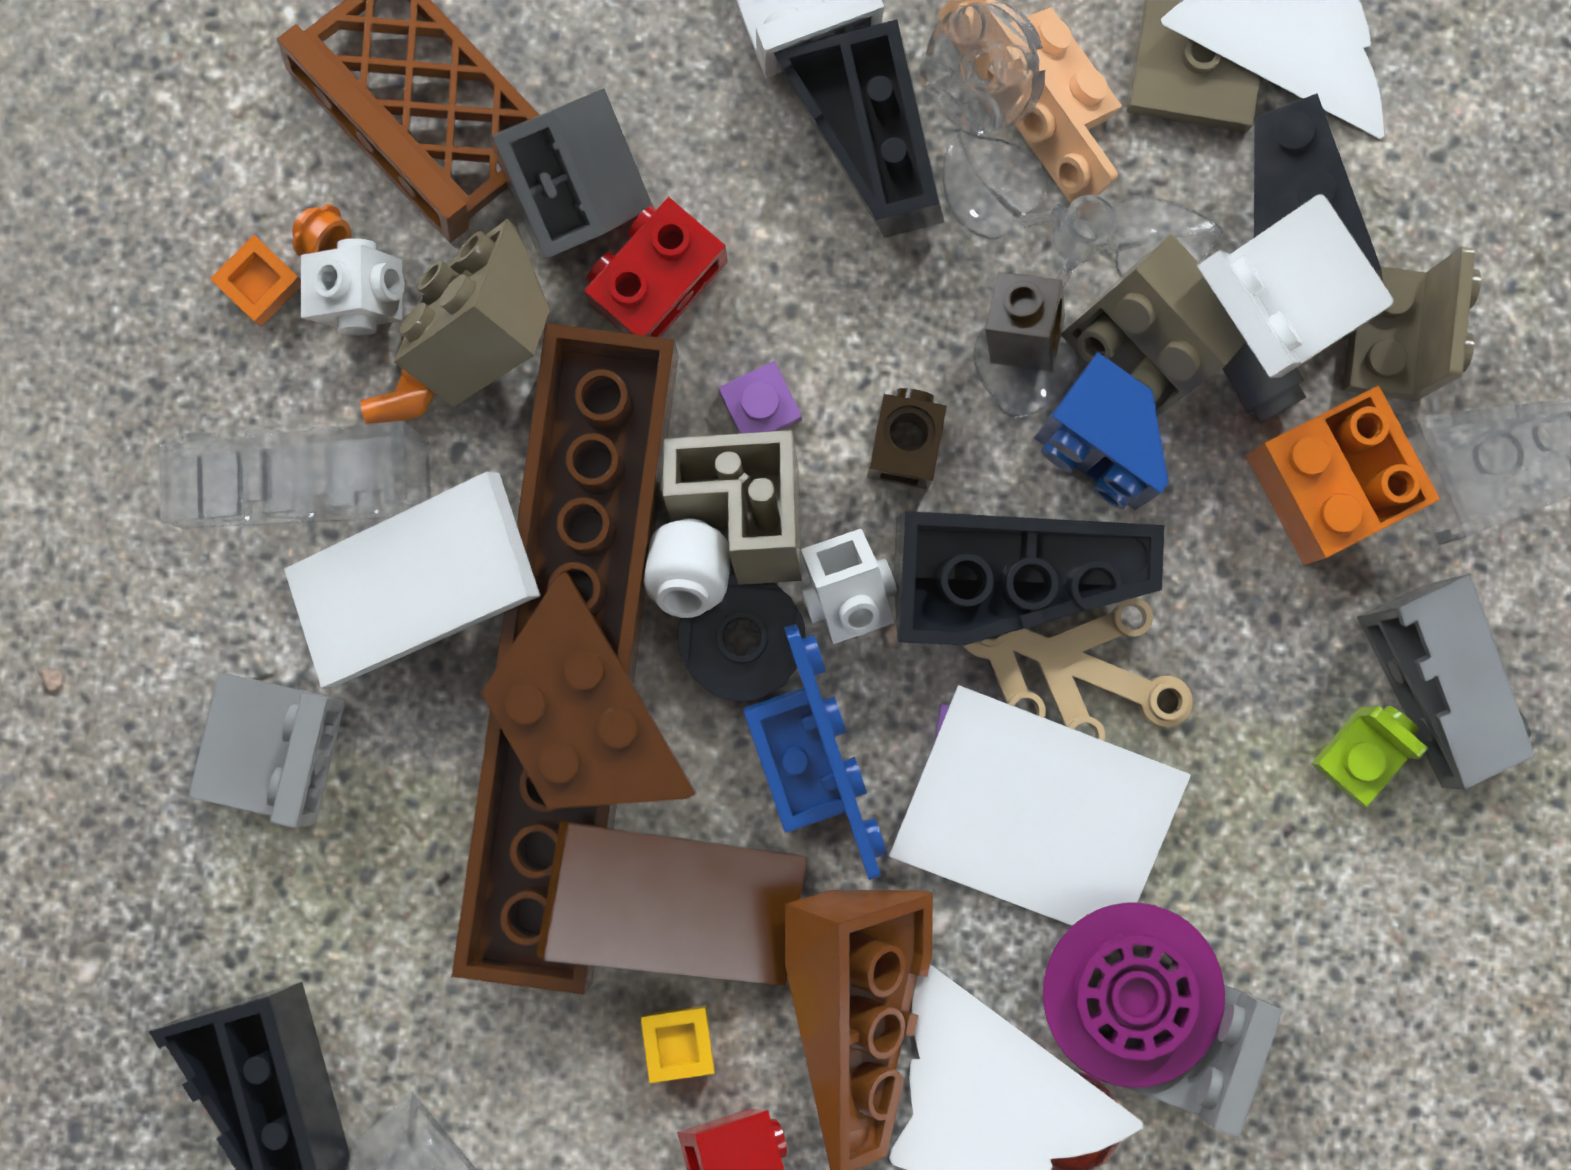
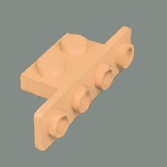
M948 0L939 12V19L1072 207L1079 211L1089 206L1118 178L1117 170L1088 131L1109 120L1122 107L1108 87L1105 78L1095 69L1073 38L1068 26L1060 20L1052 7L1011 23L996 0Z

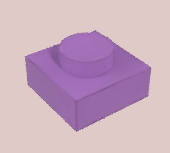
M775 361L718 387L719 394L739 434L782 431L802 421V415Z

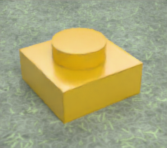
M706 1004L642 1014L641 1025L649 1083L715 1073Z

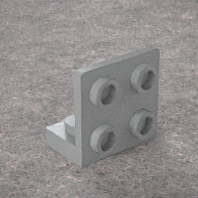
M220 674L217 677L189 790L190 797L271 816L270 823L292 828L316 825L346 700L232 674Z
M1159 961V964L1166 970L1169 969L1171 964ZM1179 979L1176 981L1178 994L1183 993L1182 980ZM1224 985L1225 1008L1219 1031L1202 1059L1187 1072L1171 1081L1150 1087L1125 1088L1197 1114L1213 1129L1239 1138L1283 1010L1262 998ZM1179 1007L1177 1009L1176 1014L1173 1018L1174 1023L1176 1022L1182 1007ZM1166 1029L1153 1037L1154 1041L1162 1037L1167 1032ZM1129 1037L1125 1045L1137 1046L1140 1038Z

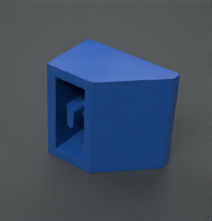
M1097 352L1073 382L1034 439L1044 445L1041 453L1051 463L1070 473L1077 468L1096 483L1092 488L1103 500L1119 509H1124L1126 505H1129L1134 510H1137L1160 495L1169 483L1153 392Z

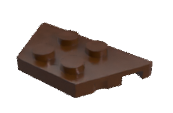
M567 572L557 576L481 692L547 809L683 800L697 794L572 578Z

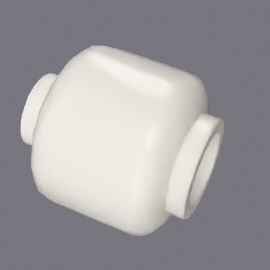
M687 518L661 526L652 534L648 546L643 574L646 594L664 612L676 617L692 618L712 609L722 602L728 587L731 563L728 540L717 529L698 519Z

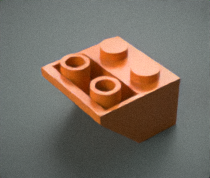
M1379 385L1265 442L1245 455L1303 565L1325 559L1441 500Z

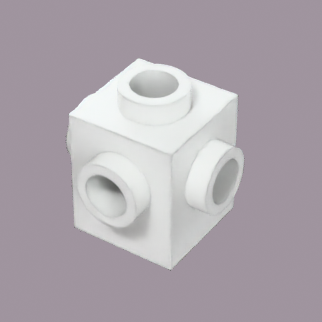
M343 239L337 242V249L301 255V318L335 327L338 332L348 335L374 334L377 332L378 324L403 321L402 295L405 283L402 274L401 258L376 250V243L365 239Z
M862 529L801 549L811 582L809 585L800 587L812 624L824 620L833 644L864 635L894 623L887 599L897 594L892 572L885 558L876 561Z

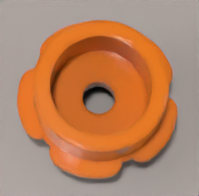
M326 204L322 209L319 207L308 208L299 214L292 227L293 249L297 255L301 256L337 249L338 241L351 238L350 225L340 218L341 213L337 207Z

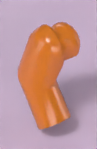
M401 369V377L393 392L360 401L365 424L369 430L418 418L427 411L435 393L404 369Z

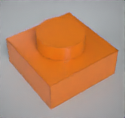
M255 235L210 278L220 290L260 327L301 288V279Z

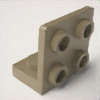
M1460 247L1427 272L1381 266L1383 284L1393 297L1394 303L1390 308L1349 333L1343 391L1362 394L1379 385L1385 397L1417 401L1461 377L1462 373L1468 369L1474 352V337L1471 333H1467L1469 310L1475 305L1481 288V273L1479 270L1474 269L1475 249Z

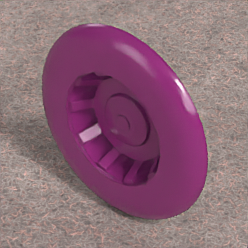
M1134 902L1119 903L1089 913L1077 921L1062 936L1051 954L1045 971L1043 1004L1046 1020L1055 1041L1064 1054L1077 1067L1090 1076L1112 1085L1133 1088L1150 1087L1181 1076L1198 1063L1209 1050L1218 1034L1224 1014L1225 986L1222 970L1213 949L1204 936L1187 920L1170 910L1156 905ZM1145 945L1146 957L1134 956L1132 946ZM1118 949L1121 958L1110 965L1104 961V957ZM1163 953L1172 960L1168 970L1159 964ZM1097 968L1102 972L1098 985H1088L1094 969ZM1179 979L1182 980L1183 993L1178 994L1176 981ZM1088 998L1097 999L1099 1008L1097 1013L1089 1014L1086 1001ZM1179 1007H1182L1180 1014L1176 1022L1174 1023L1173 1018L1176 1014V1011ZM1108 1023L1115 1029V1032L1108 1038H1105L1099 1033L1098 1029ZM1166 1029L1167 1032L1154 1041L1153 1037ZM1129 1037L1140 1038L1137 1046L1125 1045Z

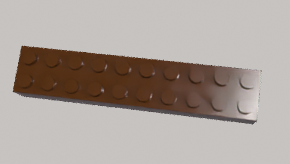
M545 324L517 518V528L540 596L504 612L496 669L557 576L567 572L634 684L646 598L643 574L649 542L652 534L655 532L663 475V439L668 438L679 359L675 340ZM491 710L489 712L451 977L584 995L593 983L595 966L545 961L536 956L560 821L614 828L617 804L547 809Z

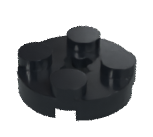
M729 574L728 587L722 602L699 616L680 618L678 648L680 656L692 678L710 693L731 701H754L762 699L782 688L797 670L784 628L797 624L803 639L806 638L803 617L792 598L777 584L738 585L736 575ZM744 619L750 621L749 626L752 632L761 633V640L759 645L749 646L746 656L734 655V645L725 643L723 636L725 631L736 629L737 620Z

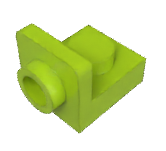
M1389 705L1384 709L1380 706L1359 707L1311 764L1358 806L1367 807L1408 759H1420L1428 748L1414 736L1418 731L1416 724L1396 708Z

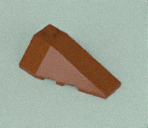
M829 890L785 904V967L830 1170H857L887 1156L904 1082L901 1074L896 1071L904 1035L914 1036L919 1016L909 1012L917 976H928L932 959L933 893L923 890Z

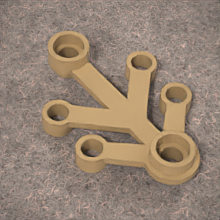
M1138 598L1122 601L1114 607L1111 613L1051 638L1044 637L1027 629H1020L999 635L996 639H986L963 646L973 656L989 660L1006 704L1015 706L1020 699H1029L1036 707V715L1045 718V704L1037 694L1028 692L1014 653L1038 662L1064 725L1075 730L1078 725L1086 723L1093 728L1095 738L1105 741L1104 727L1097 719L1089 716L1073 677L1137 703L1138 711L1142 718L1149 724L1157 727H1172L1182 723L1189 716L1192 709V694L1188 686L1180 679L1173 676H1160L1148 680L1083 653V651L1120 636L1131 638L1146 633L1152 625L1153 613L1150 606ZM1127 606L1137 608L1142 615V623L1136 630L1128 629L1122 623L1121 614ZM1164 689L1173 691L1178 699L1176 709L1169 714L1161 711L1157 705V697Z

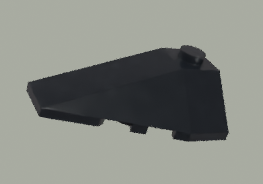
M905 511L896 517L894 581L897 594L894 596L897 641L899 643L965 646L1059 618L1161 591L1165 525Z

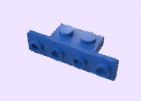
M797 624L785 627L784 629L804 688L743 708L784 832L786 833L846 812L868 879L872 880L881 877L876 858L886 855L887 851L876 818L862 820L855 798L867 794L855 757L842 760L835 737L846 734L847 731L835 696L822 700L815 676L825 673L826 668L815 636L812 635L802 639Z

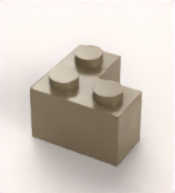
M792 430L663 439V497L671 522L693 518L701 520L715 529L729 528V553L738 585L802 581L799 466Z

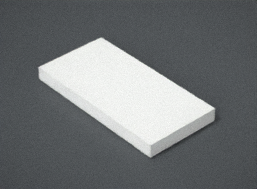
M496 472L480 474L284 569L321 688L336 687L540 596L500 474Z

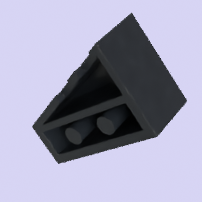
M891 20L774 52L787 81L883 237L886 238L945 223L898 20Z
M1313 94L1254 118V238L1315 196L1323 195L1327 198L1383 282L1382 268L1318 94Z
M303 982L190 1014L148 1031L159 1049L163 1047L168 1049L187 1081L182 1086L192 1102L200 1100L222 1135L217 1137L216 1140L235 1170H354Z

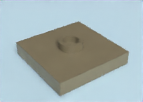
M1144 0L1126 112L1248 133L1253 126L1260 76L1162 25L1161 18L1183 0Z

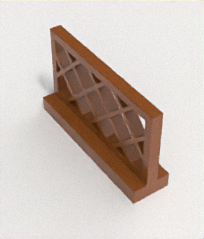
M344 0L303 31L295 24L277 38L285 69L450 244L469 229L468 220L509 188L502 170L497 173V164L499 163L492 147L484 149L454 146L456 120L491 122V135L499 132L500 123L517 125L540 114L431 0H408L411 4L410 20L374 17L375 3L378 0ZM365 11V16H358ZM419 13L428 22L418 21ZM338 30L363 31L362 57L335 55L325 45L324 41ZM373 32L408 35L407 60L371 58ZM417 36L444 38L452 47L451 64L415 61ZM460 56L469 66L459 65ZM351 71L361 72L360 81ZM370 72L406 75L404 101L376 99L369 91ZM414 76L450 79L449 104L412 102ZM458 80L485 82L494 91L493 108L457 105ZM501 99L511 110L501 109ZM392 115H402V125ZM411 116L447 119L446 146L419 144L410 135ZM434 159L445 160L444 170ZM453 160L490 163L489 180L468 196L452 179Z

